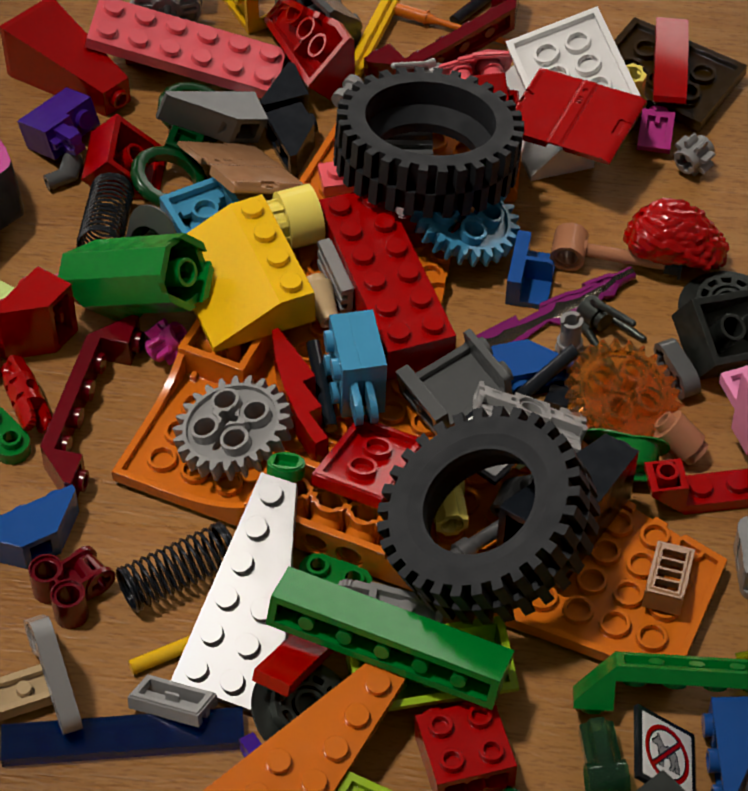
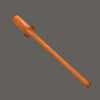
M397 3L395 6L394 15L423 23L424 26L426 24H438L454 30L462 26L437 18L430 13V10L424 11L401 3ZM499 37L494 42L506 45L505 41L510 39Z

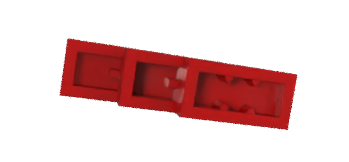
M656 17L653 69L654 102L686 104L689 19Z
M279 328L273 329V357L279 392L285 394L292 410L293 416L291 419L298 440L311 460L321 463L329 453L328 436L322 430V406L316 399V375Z

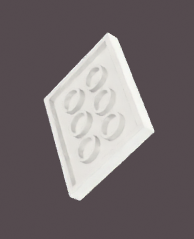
M598 6L505 41L525 90L538 69L543 68L641 97Z

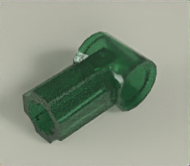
M595 717L580 724L579 737L585 762L583 765L585 791H631L629 767L626 759H621L614 722L606 720L604 717Z

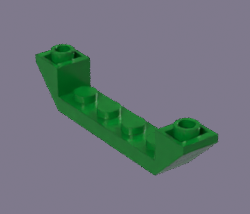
M615 651L573 686V709H580L587 714H601L604 711H614L616 681H622L625 685L632 687H642L647 683L663 684L670 689L702 686L704 689L712 692H723L727 688L744 689V691L748 692V660Z

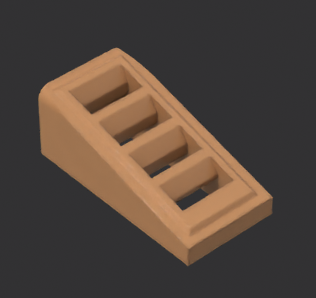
M658 540L644 592L642 607L680 616L696 549ZM662 554L683 558L685 561L665 557ZM660 563L683 568V570L679 571L667 567L660 566ZM662 574L680 579V581L660 577L657 575ZM655 584H659V585H663V586L675 588V589H678V591H673V590H669V589L657 587V586H655Z

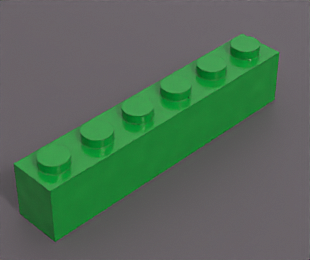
M288 566L271 595L266 625L490 710L493 709L507 679L515 651Z

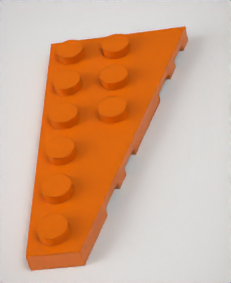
M365 663L203 791H337L347 772L352 769L403 689L405 679L393 672Z

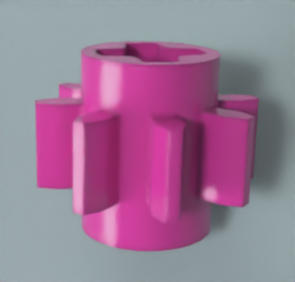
M163 318L145 332L149 337L145 342L147 353L157 362H162L166 359L167 363L172 365L178 353L177 347L187 334L186 329L175 321L168 324L167 320Z

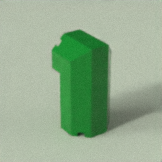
M186 233L96 239L63 253L58 277L71 283L73 297L84 308L117 322L131 315L139 316L140 318L145 313L192 311L196 308L194 304L209 298L214 269L211 261H205L202 252H207L204 242Z

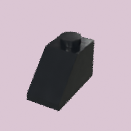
M302 102L266 112L268 122L265 126L266 138L285 170L298 178L315 147L314 132L318 131L314 114L308 113Z

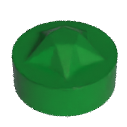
M291 452L275 453L267 460V474L293 483L298 482L305 476V460L298 454Z

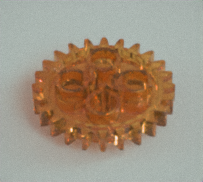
M614 338L609 346L603 339L596 347L590 344L584 352L581 351V355L574 360V363L567 372L570 375L564 385L570 388L565 398L575 401L569 408L570 412H580L583 417H586L587 423L590 425L589 429L601 428L631 435L654 437L656 421L668 411L674 413L681 407V403L675 400L680 394V390L670 387L676 380L674 376L664 375L668 365L657 366L655 364L658 357L657 354L648 358L645 356V346L635 351L633 350L632 341L629 340L624 347H621L617 338Z

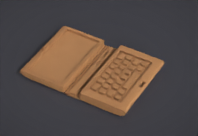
M177 142L178 146L198 163L211 166L209 174L232 193L273 194L277 191L304 185L285 170L281 164L271 159L253 144Z

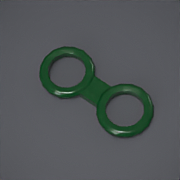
M178 82L167 87L159 96L158 108L165 91L215 90L195 82ZM162 121L170 130L165 145L150 147L139 152L131 163L130 177L134 188L146 201L160 208L159 197L166 193L154 188L148 181L145 174L146 166L160 161L174 163L191 176L193 184L207 179L203 167L181 149L177 142L214 143L219 140Z

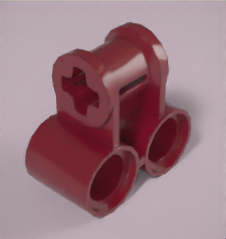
M83 546L77 549L63 561L55 555L42 554L35 557L28 566L35 599L40 603L52 604L55 621L59 626L66 629H76L87 621L89 617L87 601L107 591L116 577L112 568L105 567L97 559V553L91 546Z

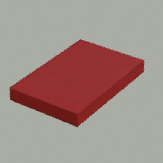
M364 418L363 426L355 427L353 422L312 473L311 485L378 509L379 503L387 502L381 493L384 484L395 485L396 483L390 476V471L394 465L401 468L405 467L407 463L401 455L407 448L414 453L421 448L416 441L418 437L381 423L369 424L367 418Z

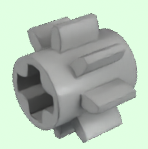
M693 133L690 137L685 135L675 144L678 151L673 154L674 161L678 169L683 173L692 174L693 176H696L699 172L704 174L714 165L711 159L716 155L714 153L715 149L707 137L703 135L697 136L696 133Z

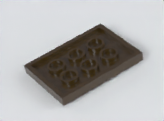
M634 17L614 40L625 64L634 63L643 66V71L647 74L644 94L647 99L646 109H649L651 106L665 107L670 112H675L674 121L698 132L703 129L746 75V64L689 40L686 104L654 102L655 26Z

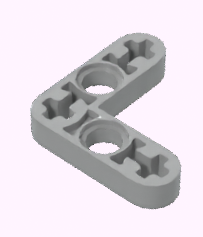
M42 614L23 620L32 652L39 657L62 734L65 735L83 729L80 713L49 616Z

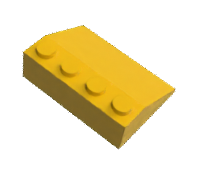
M263 194L227 205L186 233L204 242L207 252H202L205 261H211L214 269L209 298L194 304L196 308L193 309L214 353L272 335V330L276 328L285 331L315 321V292Z

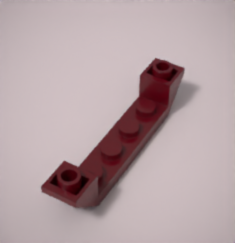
M491 0V8L486 13L472 21L465 22L460 28L446 36L439 37L432 44L413 52L407 58H404L390 43L374 50L364 57V77L372 74L379 79V72L388 70L394 75L396 74V69H392L391 64L395 62L426 61L434 58L436 63L443 64L457 60L458 57L472 54L515 29L519 0ZM406 69L408 73L414 72V69Z
M128 316L86 336L41 442L40 448L44 469L57 489L73 484L76 489L77 498L80 492H85L87 489L89 471L85 470L83 454L71 452L73 445L72 436L75 429H80L83 424L84 407L87 401H92L96 389L95 380L98 374H103L107 361L131 366L136 352L140 353L142 351L145 333L140 330L139 316Z

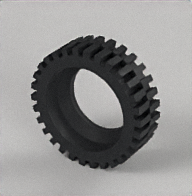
M405 67L396 68V74L394 75L388 70L380 71L379 79L372 74L364 77V83L360 81L352 84V90L347 89L343 94V99L340 98L336 118L334 166H337L336 172L338 176H344L343 183L348 188L354 186V193L362 197L368 194V202L375 206L383 201L385 202V210L394 212L397 207L404 208L403 215L413 216L414 210L423 211V218H433V212H441L442 218H452L453 211H458L461 216L471 214V207L481 212L487 209V202L493 206L499 203L500 197L505 198L510 193V188H513L516 183L524 134V121H522L520 110H516V104L513 100L506 101L507 95L501 90L493 93L494 86L485 82L480 86L478 85L479 78L470 75L465 80L461 78V72L452 70L450 75L442 74L443 68L433 67V73L425 72L424 67H414V72L409 73ZM431 132L453 138L464 144L471 151L454 155H425L400 149L387 143L385 140L402 133Z
M493 406L491 416L487 414L483 407L472 409L473 419L467 420L461 412L452 416L455 425L447 428L443 421L434 425L433 428L437 435L429 440L423 433L416 439L421 447L416 453L409 448L404 451L401 457L407 464L404 468L397 465L393 466L389 474L396 483L395 485L385 483L381 492L388 502L379 503L377 513L384 521L377 522L379 534L384 538L380 540L383 551L388 555V561L428 608L435 613L439 610L443 617L454 620L455 616H457L462 623L473 625L476 616L483 625L494 624V613H497L505 623L515 620L513 609L520 608L525 616L535 612L532 601L540 597L543 603L547 605L555 599L549 592L552 587L557 585L564 591L571 584L565 574L570 569L579 575L585 566L578 556L579 553L590 556L594 548L587 535H598L599 525L594 517L600 516V506L595 499L598 497V493L591 481L592 477L563 433L559 432L554 424L550 421L545 423L543 418L534 412L528 417L523 409L513 407L509 415L504 406ZM522 464L530 470L535 484L534 504L524 525L507 542L483 553L458 554L445 550L433 541L430 533L436 513L446 497L461 482L477 472L498 465Z

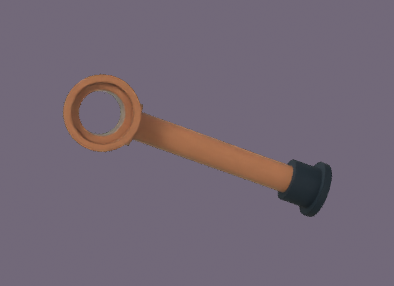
M563 223L555 230L550 259L554 262V266L560 270L576 271L583 266L585 257L664 270L663 274L677 276L676 280L681 278L683 265L657 264L650 260L637 258L629 250L588 243V231L579 224Z

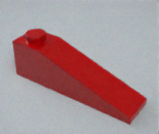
M279 0L264 17L263 21L290 61L295 63L306 85L332 101V95L338 88H343L342 83L350 74L355 75L354 39L340 21L307 8L294 0Z

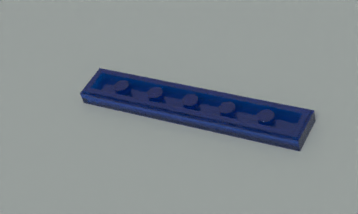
M243 707L210 709V715L207 718L202 717L203 723L199 728L152 714L81 719L83 729L65 735L62 734L58 720L1 724L0 760L2 767L237 750L240 749L239 739L244 737Z

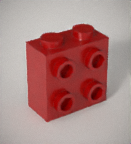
M465 701L461 705L444 709L435 707L424 711L422 714L415 715V739L432 791H498L505 789L507 785L515 787L517 764L496 703L493 709L490 710Z

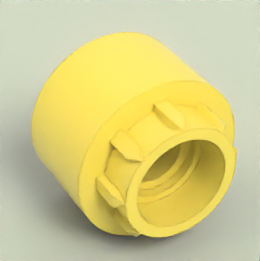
M310 184L274 192L272 199L266 201L292 250L318 243L319 240L325 239L326 232L322 208L317 194Z

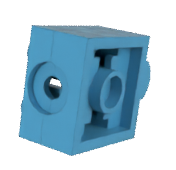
M213 177L159 197L160 209L173 222L177 233H188L227 205L239 201L235 193L230 192Z
M371 309L329 315V330L323 331L325 350L329 354L323 355V364L326 376H332L333 382L329 384L332 404H339L342 418L353 417L355 427L364 425V415H367L369 424H377L379 413L385 412L387 362L374 311Z

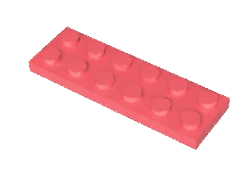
M98 0L85 43V48L230 90L255 91L257 97L261 99L281 73L286 54L282 47L122 0Z

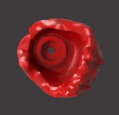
M664 197L640 208L633 215L632 220L627 223V228L623 234V241L628 245V250L634 256L662 265H686L691 268H701L704 271H708L710 268L719 269V267L726 265L727 252L729 251V243L723 237L724 234L705 216L706 212L696 206H690L689 202L682 199Z

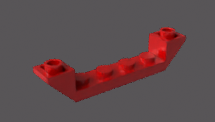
M681 458L644 462V470L651 497L684 515L748 508V468L686 475Z

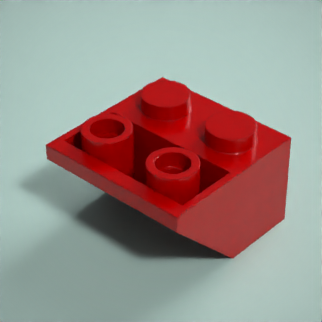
M39 266L28 276L23 277L18 285L5 298L0 300V355L5 360L10 355L24 358L57 353L78 331L71 283Z

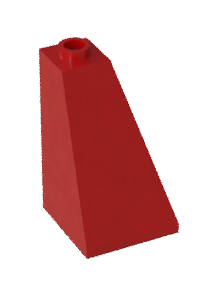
M42 0L0 25L7 74L12 78L53 95L68 87L91 96L96 113L105 117L131 101L128 76L106 53L85 48L88 34L56 0Z

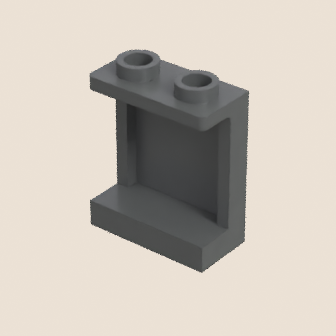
M471 329L463 332L465 343L422 370L415 373L407 364L395 371L400 393L435 436L437 432L433 428L434 425L443 421L446 427L450 428L455 425L453 415L462 412L466 416L472 411L473 396L480 381H484L486 386L513 395L511 386L513 374L504 361L498 362L493 356V351L484 337L478 338Z

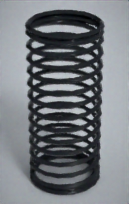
M108 172L100 174L93 180L79 229L76 248L89 243L86 237L90 241H94L91 237L102 239L93 235L91 231L101 237L122 238L125 236L134 198L132 183L125 176ZM106 180H115L122 183L123 185L116 182H108ZM106 184L116 185V186L121 187L122 189L117 188V187H115V186H103V185H106ZM102 189H115V190L121 192L122 194H120V193H118V192H116V191H113V190H102ZM102 193H113V194H115V195L120 196L122 199H120L119 197H116V196H114V195L102 194ZM102 197H111L118 200L119 202L112 199H104ZM102 201L112 202L114 204H117L118 206H115L110 203H102ZM97 231L104 232V233H108V234H110V235L101 234V233H99V232H97Z
M217 521L210 524L209 528L203 527L201 532L195 531L193 536L187 535L186 539L180 538L178 543L172 542L170 547L164 545L163 550L156 549L155 554L149 552L147 557L141 556L139 561L133 560L131 565L126 563L125 566L117 567V581L131 609L139 613V610L143 611L144 609L143 601L147 606L151 607V598L154 602L159 603V594L166 600L168 596L167 591L170 595L174 596L175 588L179 592H182L183 585L190 589V580L193 584L197 585L198 577L204 582L206 574L213 578L214 571L218 573L222 563L214 541L224 559L227 549L222 538L227 547H229L232 536L222 522ZM204 531L208 532L210 542L204 536ZM197 534L201 537L202 545L196 539ZM189 538L193 540L194 548L189 543ZM181 542L185 543L187 553L182 548ZM174 545L178 548L179 556L173 550ZM207 546L209 547V549H210V551H211V553H212V555H213V557H214V559H215V562H216V564H217V568H216V566L214 565V563H213V561H212V559H211V557H210V554H209V552H208ZM166 549L170 551L172 561L167 556ZM199 549H200V551L202 552V554H203V556H204V558H205V560H206V562H207V565H208V567H209L210 572L208 571L207 567L205 566V564H204V562H203V559H202V557H201V555H200ZM158 552L162 554L164 564L158 558ZM192 554H193V556L195 557V559H196V561H197V563H198V565H199V567H200V570H201L202 575L200 574V572H199V570H198V568H197V566H196V564H195V562H194V560H193ZM150 556L155 559L157 570L150 561ZM185 559L187 560V562H188V564H189V566H190V568H191V570H192V573H193L194 578L192 577V575H191V573H190V571H189V569H188V567H187V565H186ZM143 560L147 562L150 575L143 566ZM177 562H178V564L180 565V567H181V569H182V571H183V574H184V576H185L186 581L184 580V578H183V576H182V574H181V572H180V570H179V567H178V565H177ZM135 563L140 567L142 578L135 569ZM127 567H129L132 570L133 577L128 571ZM170 567H171V569H172V571H173V573H174V575H175V577H176V579H177V582H178L179 586L177 585V583H176V581H175V579H174V577H173V575H172V572H171V570H170ZM162 570H163V572H164V574H165V576H166V578H167V580H168V582H169L170 588H169V586H168V584H167V582H166V580H165V578H164V575H163V573H162ZM155 575H156V577H157V579H158V581H159V583H160V586H161V588H162V591H161V589H160V587H159V585H158V583H157V580H156V578H155Z

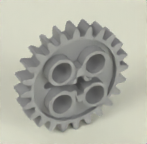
M235 375L231 384L227 385L221 378L219 379L218 387L215 389L208 384L205 385L207 393L204 395L193 393L195 403H184L183 408L186 414L176 415L179 425L173 427L176 436L173 441L182 462L187 463L191 472L198 469L202 478L211 472L214 481H217L223 473H226L229 481H232L235 473L239 471L246 478L251 467L261 472L262 466L260 462L263 460L267 461L272 456L273 451L284 452L285 449L282 441L291 440L289 430L294 428L291 419L293 413L283 392L279 393L276 384L268 387L264 378L255 384L252 375H249L243 383H240L238 376Z

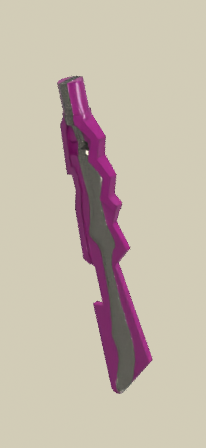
M627 267L617 273H607L582 283V288L578 290L567 291L539 304V311L520 321L515 315L476 336L478 338L484 337L490 347H492L493 345L525 340L547 323L561 326L560 318L562 314L568 311L576 312L579 304L586 297L595 295L601 301L613 298L618 288L636 278V273L632 267Z

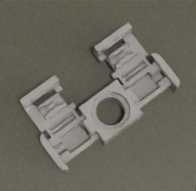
M484 381L479 382L473 396V409L483 407L489 416L492 415L493 406H504L509 415L513 407L523 409L528 417L534 412L540 415L545 423L550 421L554 424L559 432L564 434L576 453L581 450V443L588 430L587 425H585L587 418L581 414L578 417L551 408L550 403L515 392V395L486 386Z

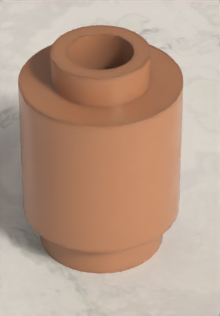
M668 411L664 413L654 425L656 428L654 437L668 442L670 445L669 453L675 459L681 458L687 465L697 462L708 449L705 435L681 411L674 413Z

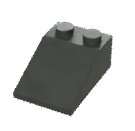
M748 289L691 299L671 315L683 350L696 369L700 380L719 377L720 373L748 365Z

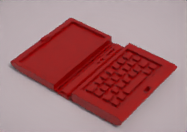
M540 68L518 101L516 110H520L522 121H524V141L546 147L548 143L561 146L564 152L610 165L647 101L640 96L606 87L592 81Z

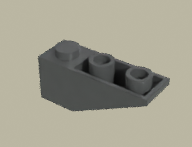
M165 91L156 113L158 120L226 143H258L268 122V117L255 91Z

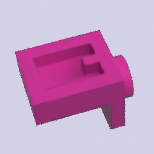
M651 106L649 109L643 108L637 150L670 154L675 112H670L662 106Z

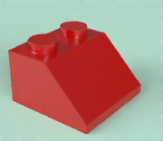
M116 113L91 132L81 180L91 187L93 180L97 176L111 172L125 176L132 183L130 177L131 163L139 152L150 147L162 145ZM165 161L151 163L145 168L148 181L158 190H160ZM106 180L108 182H116L123 185L122 183L115 180ZM111 184L103 185V186H115V187H117V188L122 189L121 187L116 186V185H111ZM134 188L133 199L145 200ZM102 189V190H113V191H116V192L122 194L121 192H119V191H117V190H115V189ZM102 193V194L114 195V196H116V197L121 198L120 196L115 195V194H113V193Z

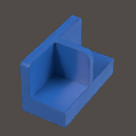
M518 230L507 279L505 304L539 309V304L548 300L555 271L554 262L550 259V253L530 251L532 232Z

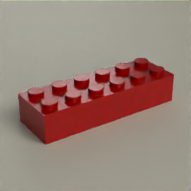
M354 192L320 199L319 202L325 222V239L330 238L354 286V312L371 309L374 311L387 362V380L397 378L395 371L407 364L416 373L455 350L456 334L396 210L394 212L385 210V202L383 201L376 206L369 203L368 194L359 197Z

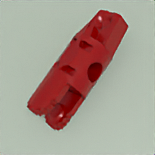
M10 355L7 362L1 367L4 389L18 422L24 431H31L35 425L38 432L45 434L52 415L38 382L23 357Z

